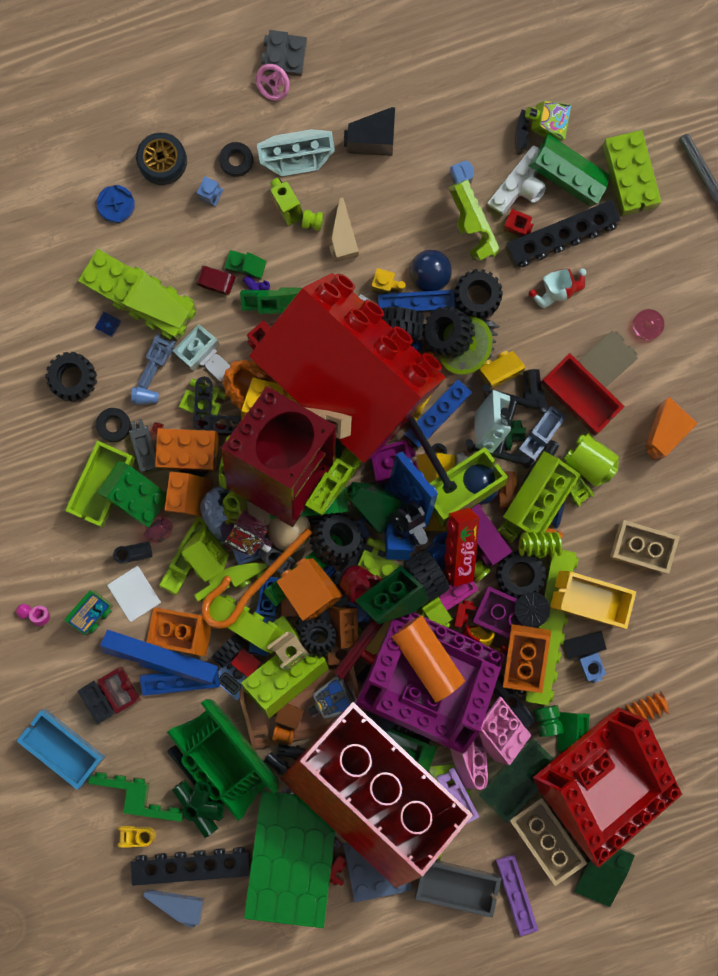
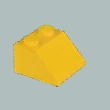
M506 350L497 355L498 359L492 362L489 359L479 368L478 372L483 382L488 384L490 389H494L517 377L525 370L524 363L514 351L508 353Z

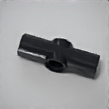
M499 674L493 693L497 698L502 697L505 702L509 697H514L516 704L510 707V709L525 728H528L536 720L511 688L503 687L504 678Z

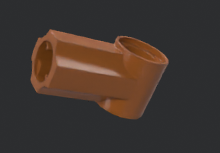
M514 471L504 472L508 479L498 495L499 510L508 509L518 494L517 475Z

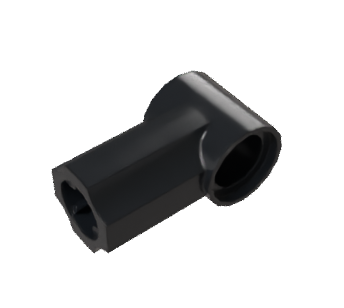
M539 369L523 371L525 389L523 397L536 402L545 400L544 391L541 388Z
M150 541L119 546L114 550L113 557L122 565L153 558ZM122 550L128 553L125 560L118 559V553Z

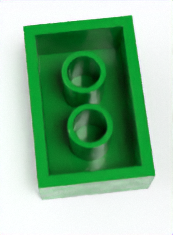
M120 461L116 463L97 494L137 523L148 528L166 503L167 496L165 491L133 467Z

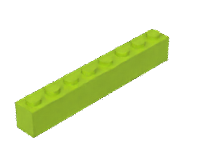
M562 550L561 556H557L555 551L554 556H550L543 596L548 600L549 605L551 604L553 592L558 591V588H555L559 570L573 572L574 568L577 569L579 557H576L577 552ZM550 608V615L547 621L537 627L551 630L543 692L526 691L524 701L548 706L549 702L553 701L554 690H552V684L556 683L558 671H555L556 663L559 664L561 659V652L558 651L560 644L563 645L565 637L562 629L563 625L566 626L568 621V614Z

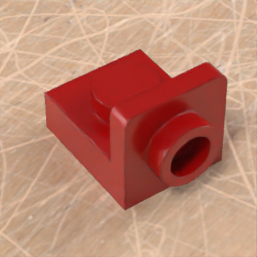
M463 600L462 603L457 604L453 626L462 627L463 624L467 623L468 613L465 610L477 611L478 607L474 606V602Z
M340 852L331 865L330 882L335 886L337 884L341 886L344 884V879L336 874L337 872L341 873L346 866V857Z

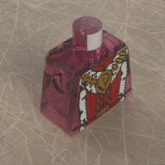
M242 510L223 545L253 556L258 548L268 553L273 542L264 538L268 527L245 510Z

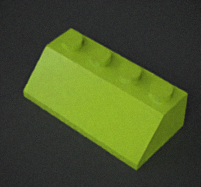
M544 451L503 517L528 533H545L581 474L560 459Z

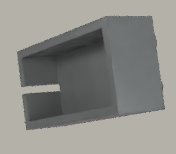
M436 860L423 877L418 879L415 899L493 918L497 901L495 896H498L502 878L498 874Z

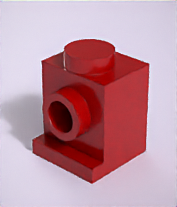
M511 209L503 231L511 232L520 237L530 234L534 226L531 223L533 217ZM520 223L522 228L516 227V224Z
M264 320L247 334L249 339L247 343L253 350L260 342L257 340L258 336H265L270 330V326Z

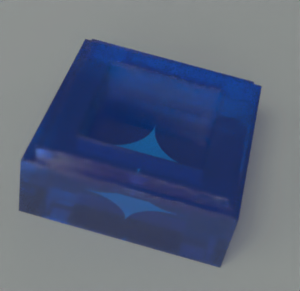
M103 311L95 329L113 337L121 320Z

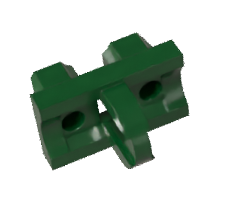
M521 420L512 421L511 431L505 443V451H511L512 442L525 441L526 428H523Z

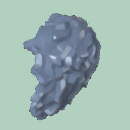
M215 487L205 494L199 510L211 534L216 539H219L221 544L227 545L225 541L236 525L235 523L225 524L228 518L224 514L223 500L230 490Z

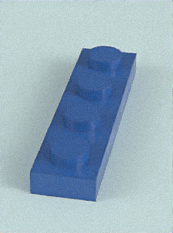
M454 290L378 294L380 308L401 307L419 312L437 311L438 307L444 308V306L455 308Z
M218 671L212 685L167 673L140 675L143 696L220 687Z

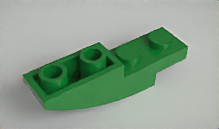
M280 287L279 290H241V310L258 311V314L283 313L302 288Z

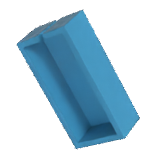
M42 709L30 723L32 726L27 727L17 740L19 744L77 790L82 788L89 779V776L93 774L106 757L47 709Z

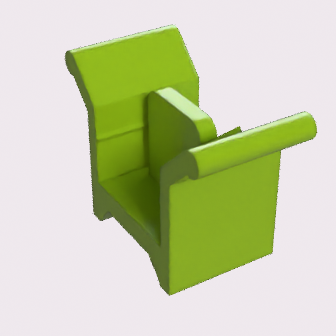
M439 597L431 602H427L422 607L429 620L447 628L450 627L448 622L452 618Z

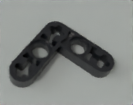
M208 377L198 378L195 384L193 424L195 429L216 431L218 434H232L233 431H229V420H233V424H239V421H242V417L212 415L213 383ZM203 381L210 385L206 387V394H210L209 397L204 395L198 396V393L202 394V387H199V384H202ZM202 399L209 402V406L205 410L198 408V402ZM197 412L202 414L209 413L208 416L204 415V421L208 424L204 425L203 429L197 425V422L201 421V415H197ZM220 419L227 422V427L223 430H219L216 427V422Z

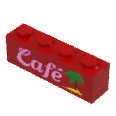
M470 507L449 513V520L447 522L448 532L446 554L444 556L445 569L443 573L453 587L474 581L480 518Z

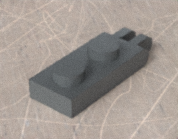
M140 419L138 420L139 428L136 427L135 421L131 422L132 430H129L140 472L143 473L157 468L155 467L156 452L148 425L144 426L143 420Z

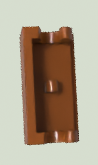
M343 605L342 608L331 606L330 624L332 629L335 628V646L340 649L353 647L358 640L357 608L349 605Z

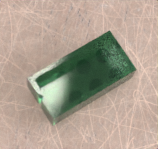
M530 737L511 765L504 764L488 781L487 786L477 793L508 823L539 791L533 777L555 759L538 742Z

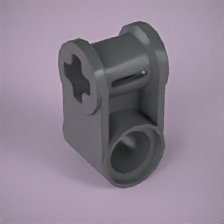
M266 544L271 547L270 551L267 553L261 547L258 555L268 566H271L283 552L272 545ZM290 556L277 572L282 574L293 563L295 564L296 560Z

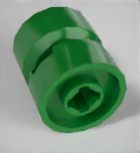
M558 705L534 710L535 719L540 722L537 728L539 737L553 736L564 732L562 722L558 720L560 717Z

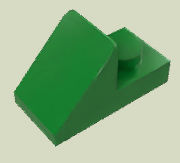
M230 250L225 269L262 279L267 261L250 252L243 254Z

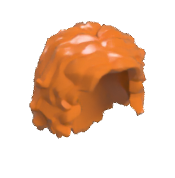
M241 360L232 362L230 368L225 370L222 378L225 395L229 396L232 404L238 405L239 409L243 407L253 377L275 383L254 361Z

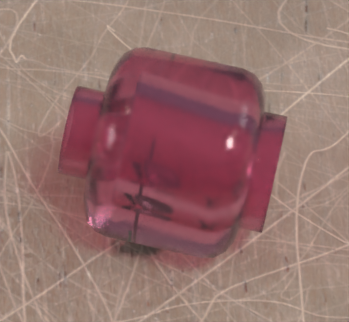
M157 515L149 528L145 526L144 535L148 541L161 543L172 535L173 524L167 516Z

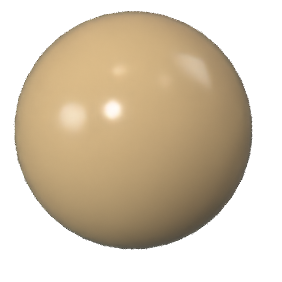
M306 516L300 517L293 527L279 519H271L268 525V536L271 543L277 549L284 552L306 528L311 531V525ZM310 536L296 551L302 549L308 543Z

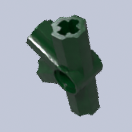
M183 780L172 788V791L184 807L182 810L184 817L195 823L204 838L210 836L218 829L213 820L220 821L223 818L225 809L221 803L208 801L212 792L208 783L197 782L192 790L187 781Z

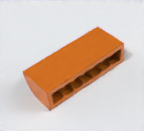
M422 615L407 622L392 636L435 702L446 698L465 682V679Z

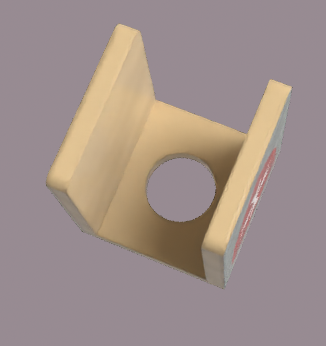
M290 632L284 633L267 646L268 650L277 653L283 662L280 667L286 670H290L309 655L295 634ZM289 646H294L297 653L289 658L286 655V649Z

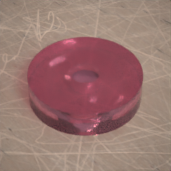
M652 309L639 312L633 321L635 334L643 340L657 338L664 329L662 315ZM650 322L652 327H646L645 323Z

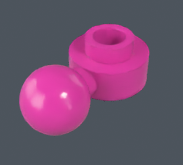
M21 604L16 609V614L19 618H30L35 626H43L50 620V613L44 606H36L31 609L28 604Z

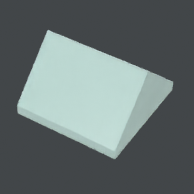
M198 324L173 352L192 371H195L201 365L200 363L220 343L212 334Z

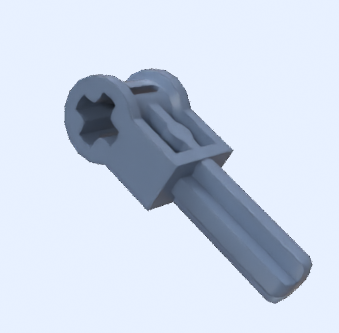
M159 333L156 335L146 355L149 362L138 382L139 386L148 389L159 365L165 366L175 347V341H169L161 337Z

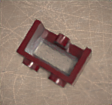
M123 667L117 668L98 679L99 689L102 694L106 695L110 707L116 714L141 701Z

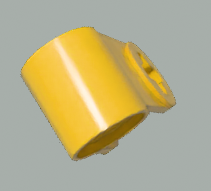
M118 826L120 831L118 847H147L156 839V832L151 827ZM143 832H147L150 835L148 842L142 839L141 835Z

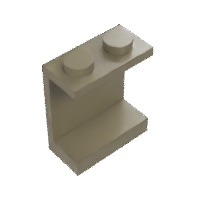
M613 330L579 360L604 387H607L638 359L636 351L631 346L627 347L623 342V337L618 332L614 333Z

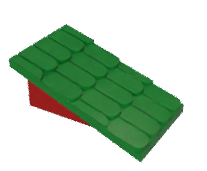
M262 790L244 919L324 929L335 830L297 794L282 792L273 794L267 790Z

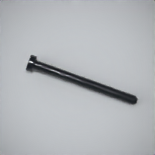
M411 417L408 423L442 480L444 492L447 494L452 493L457 489L455 481L449 479L416 419Z

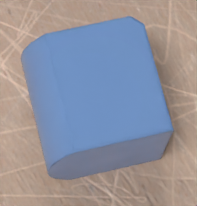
M465 160L450 167L449 173L453 183L456 184L462 180H468L470 184L472 183L474 168L471 163Z

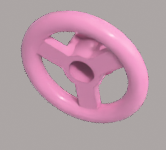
M265 64L258 70L256 84L261 94L273 101L285 98L290 89L289 78L285 71L275 64ZM266 70L275 71L268 77L262 75ZM262 82L268 84L273 94L268 93L264 89ZM284 84L283 91L279 93L278 88Z

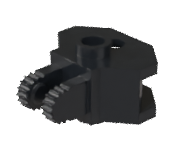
M412 501L404 504L402 509L400 508L390 513V523L393 528L403 537L407 536L414 547L427 543L428 538L423 529L426 526L425 513L421 506Z

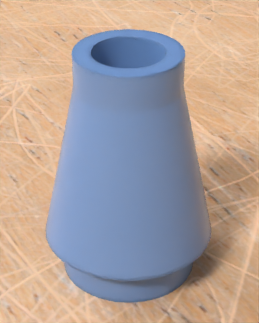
M139 386L137 388L132 387L131 403H135V405L158 404L159 392Z

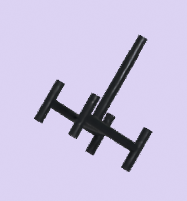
M485 384L483 386V394L485 398H487L493 390L490 389V386L488 384ZM501 392L510 396L508 409L502 408L500 411L501 423L511 427L517 404L539 410L540 414L546 413L547 403L545 400L536 402ZM508 435L495 451L490 453L492 457L523 465L525 469L530 467L529 456L520 457L503 452ZM471 439L466 441L469 453L481 450L475 447V443Z

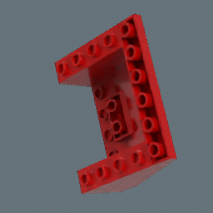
M619 707L533 777L540 793L592 863L597 867L606 862L683 795L648 720Z

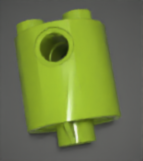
M582 433L576 441L577 447L574 450L570 449L564 456L565 464L580 473V476L595 487L608 483L618 471L619 456L604 444L596 441L589 433L586 435Z

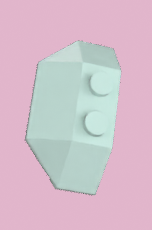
M314 129L275 135L257 144L260 164L280 176L319 170L335 151L332 131Z

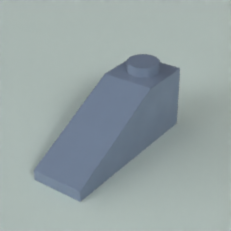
M146 889L144 892L145 898L178 922L184 923V926L195 927V925L200 924L204 898Z

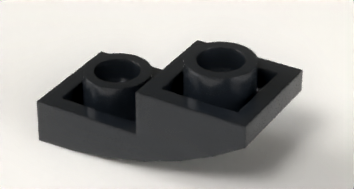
M523 109L521 110L515 131V149L517 154H520L522 149L526 150L530 140L527 138L528 131H525L530 119L525 117L526 111Z

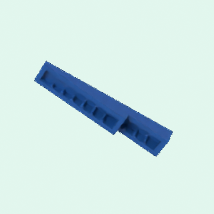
M108 629L100 644L104 654L138 662L140 667L210 685L213 684L219 669L216 665Z

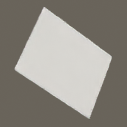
M136 566L107 585L130 622L161 603L139 566Z

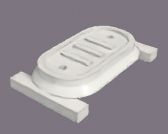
M214 349L200 364L202 366L205 365L222 382L225 370L230 368V365L221 356L215 354L217 351Z

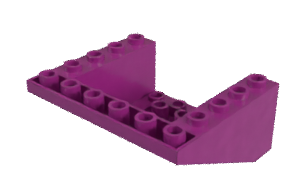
M411 613L391 620L355 705L465 754L481 730L505 654L423 617L465 679V682L452 694L435 702L392 638L407 622L421 615Z

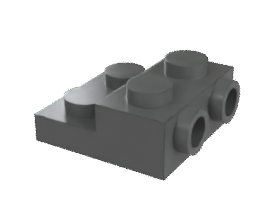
M269 30V35L264 37V46H267L266 53H262L261 64H275L281 67L286 74L302 76L307 37L288 35V32Z

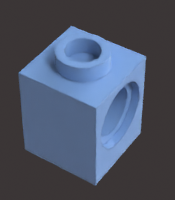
M598 652L578 658L586 681L595 683L603 680L602 676L606 675ZM591 663H595L597 666V671L594 674H590L588 671V666Z

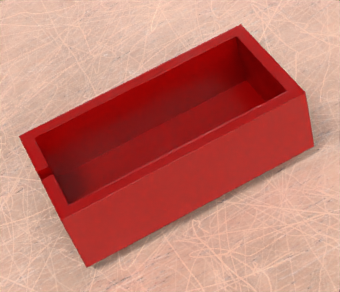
M571 353L541 381V384L594 436L625 407Z

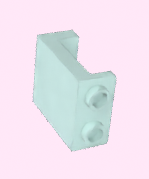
M492 390L475 412L476 448L482 449L485 447L490 453H493L511 431L510 426L501 423L500 416L501 409L505 408L510 402L509 395Z

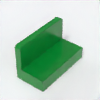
M560 712L559 720L562 722L564 732L558 734V751L567 750L589 731L590 714Z

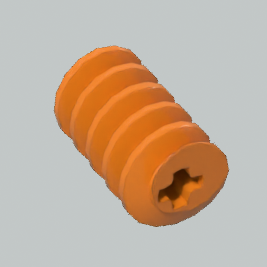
M661 690L660 696L657 693H653V699L650 696H646V702L642 698L639 699V705L633 701L631 704L632 708L628 704L625 705L626 711L646 719L649 716L652 720H655V713L662 717L661 711H664L667 715L669 714L668 703Z

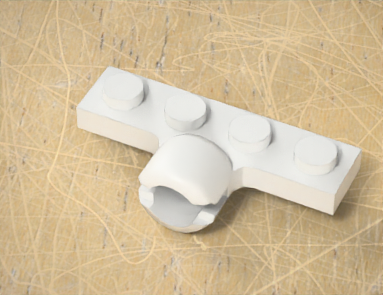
M533 145L489 200V207L504 215L519 196L528 199L532 203L542 198L546 190L545 183L536 178L537 171L528 166L538 147Z

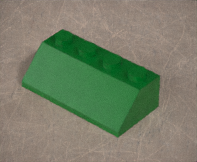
M549 133L545 136L528 165L589 207L598 204L607 189L610 174Z

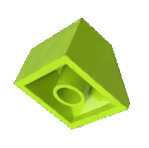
M207 525L184 545L181 552L184 560L193 566L196 575L205 582L224 570L229 557V553L218 539L211 534Z

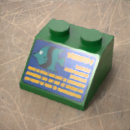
M89 590L64 620L84 635L93 634L99 628L98 623L101 619L105 620L112 613L111 608L113 605L97 591Z

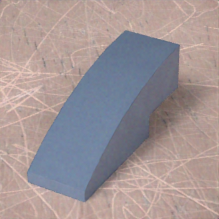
M551 405L515 455L520 457L529 456L531 465L567 416Z

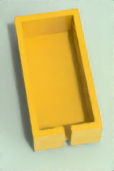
M559 570L555 588H558V591L553 592L550 604L551 609L616 628H628L637 591L571 571Z

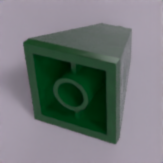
M352 482L346 487L344 493L345 498L357 515L381 534L390 522V513L398 510L403 503L401 499L378 484Z

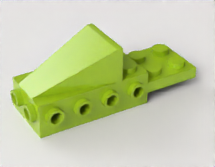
M98 248L78 279L81 284L112 301L113 307L120 311L123 309L128 311L130 317L137 321L140 318L145 321L147 327L152 330L157 328L162 331L161 335L170 340L171 338L178 340L179 337H182L187 329L186 325L189 320L192 321L197 313V308L193 303L194 300L190 297L178 295L176 289L169 285L166 288L161 285L159 279L154 276L150 277L139 267L135 266V268L127 266Z

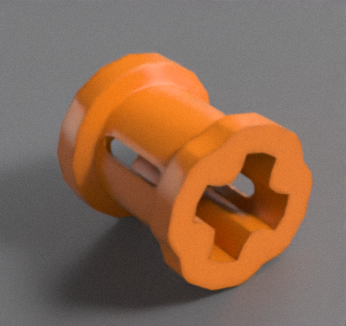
M276 724L272 741L276 742L278 740L292 745L295 729L282 728Z

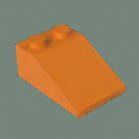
M153 607L146 642L168 650L206 657L212 627L206 624L202 615Z

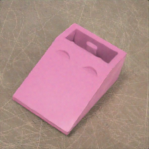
M502 697L497 699L485 715L479 732L484 749L495 762L511 765L531 737V734Z

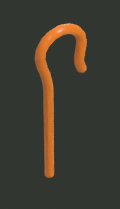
M306 528L248 588L230 617L223 621H216L210 616L209 608L212 601L229 586L231 578L225 576L222 583L211 591L203 601L201 610L206 624L217 629L227 628L234 624L254 593L307 540L312 532Z

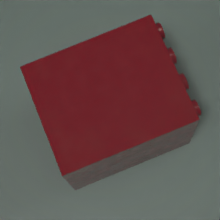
M267 386L221 448L227 489L293 527L307 508L305 504L326 472H329L335 462L336 425Z

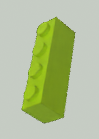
M227 594L225 597L219 595L214 599L209 608L210 616L216 621L226 620L234 611L236 600ZM245 606L236 622L227 628L262 650L272 654L273 651L268 650L267 646L282 636L283 633L277 630L279 628L278 625L271 621H268V623L264 622L263 619L265 617L256 612L253 614L249 613L250 608Z

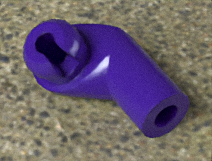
M250 275L242 280L249 290H270V283L268 281L255 282Z

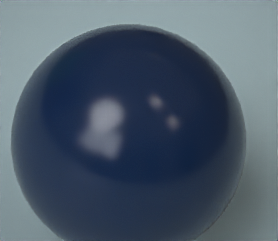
M437 250L420 252L414 257L410 265L411 280L422 291H439L449 283L452 276V266L449 259Z
M482 464L469 467L463 476V482L467 490L476 494L495 482L494 469H490ZM499 490L478 504L482 506L490 503L495 499Z

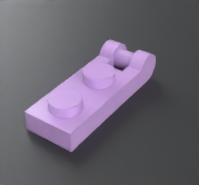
M451 768L444 775H438L439 783L473 814L467 823L479 818L455 768ZM453 779L455 784L448 787L446 782Z

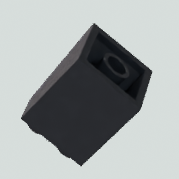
M395 107L348 123V130H344V147H347L348 153L392 156Z

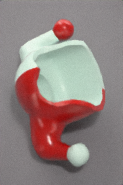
M568 268L551 272L543 278L546 289L544 296H538L537 291L534 289L529 291V296L541 308H547L555 301H566L574 293L585 288L586 270L582 268L578 271L580 275L578 281L574 280L571 270Z

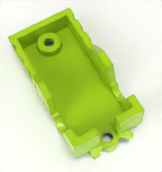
M462 180L448 187L460 212L457 223L460 233L470 234L479 232L481 234L479 244L469 251L472 259L482 260L488 256L495 258V255L499 253V246L481 207L478 205L479 202L474 196L473 189L469 186V181Z

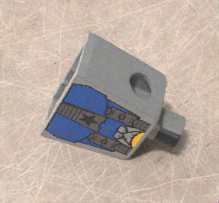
M336 676L313 694L316 703L308 707L312 717L322 713L324 719H332L337 717L352 702L355 704V700L345 680Z

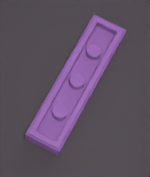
M512 854L496 859L519 936L539 931L515 855Z

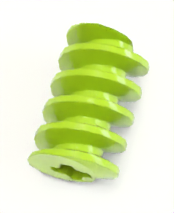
M523 532L519 540V554L523 557L526 551L527 556L531 557L532 551H534V555L537 557L540 551L542 556H546L547 551H549V555L554 556L556 551L557 556H561V537L558 532H553L552 534L550 532H538L537 534L535 532H530L529 534Z

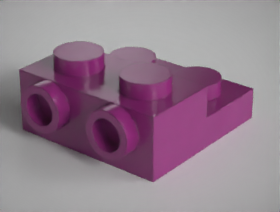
M408 440L386 445L372 456L375 479L378 485L389 482L395 456L400 452L409 457L419 471L417 462L413 461V458L416 457L415 448L410 446Z

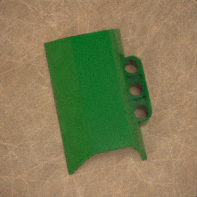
M205 699L200 703L205 709L200 716L171 728L167 734L183 752L182 764L195 781L206 782L210 785L212 792L209 798L214 801L220 799L237 821H239L245 815L259 792L266 787L273 794L279 790V780L214 700Z

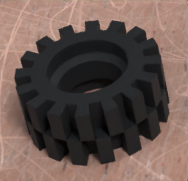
M317 619V623L314 620H311L310 624L307 622L301 632L300 643L308 654L312 653V657L319 654V658H321L323 653L327 656L335 647V628L332 629L331 624L327 626V621L325 620L323 623H320L321 619ZM320 634L326 640L317 643L311 640V636Z
M235 633L215 652L212 658L224 668L247 643Z

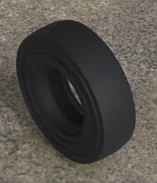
M231 142L224 146L220 152V166L230 176H243L249 172L253 165L252 152L248 146L241 142ZM233 153L242 154L244 157L243 163L239 166L231 165L229 162L230 155Z
M108 408L99 414L96 420V429L104 440L118 442L129 434L131 421L123 410ZM110 418L120 420L121 426L118 431L110 432L107 430L106 423Z

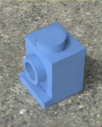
M204 176L197 191V196L200 200L216 207L224 189L220 188L217 181Z

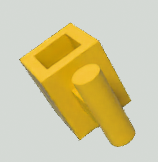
M377 268L371 291L390 294L391 289L403 293L406 284L404 281H395V273Z

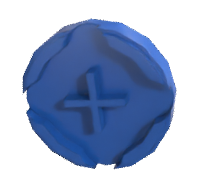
M120 185L108 186L99 193L97 208L100 215L106 221L121 223L133 214L135 200L127 188Z

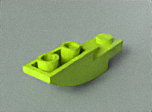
M249 563L226 568L209 579L210 585L194 596L198 602L204 601L207 595L222 583L225 576L231 578L230 583L232 582L235 588L240 586L242 589L251 583L250 579L253 577L259 578L269 566L266 563Z

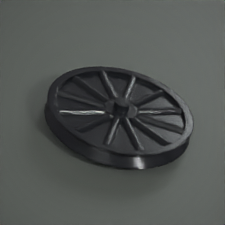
M528 592L517 600L515 615L523 625L538 627L549 618L550 605L543 595L536 592Z

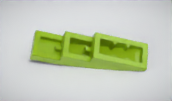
M346 447L341 457L336 459L329 472L324 474L305 506L323 515L344 489L362 461Z
M196 517L159 585L161 589L177 596L193 567L184 560L181 552L184 545L206 525L203 519Z

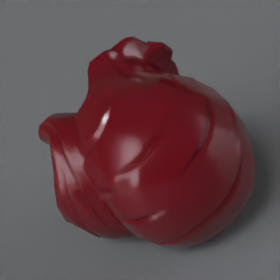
M350 566L344 570L340 577V588L347 595L349 601L356 604L355 600L380 582L382 577L373 575L363 566Z

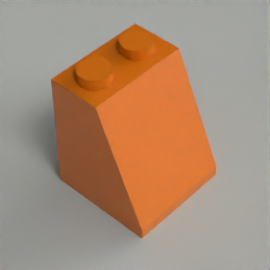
M670 397L659 405L645 446L648 450L647 454L654 460L665 458L698 424Z
M170 471L165 511L171 514L202 517L199 510L200 504L205 494L212 490L213 480L192 474Z
M313 558L301 559L296 563V568L283 572L280 575L281 579L277 581L302 621L316 618L345 597Z

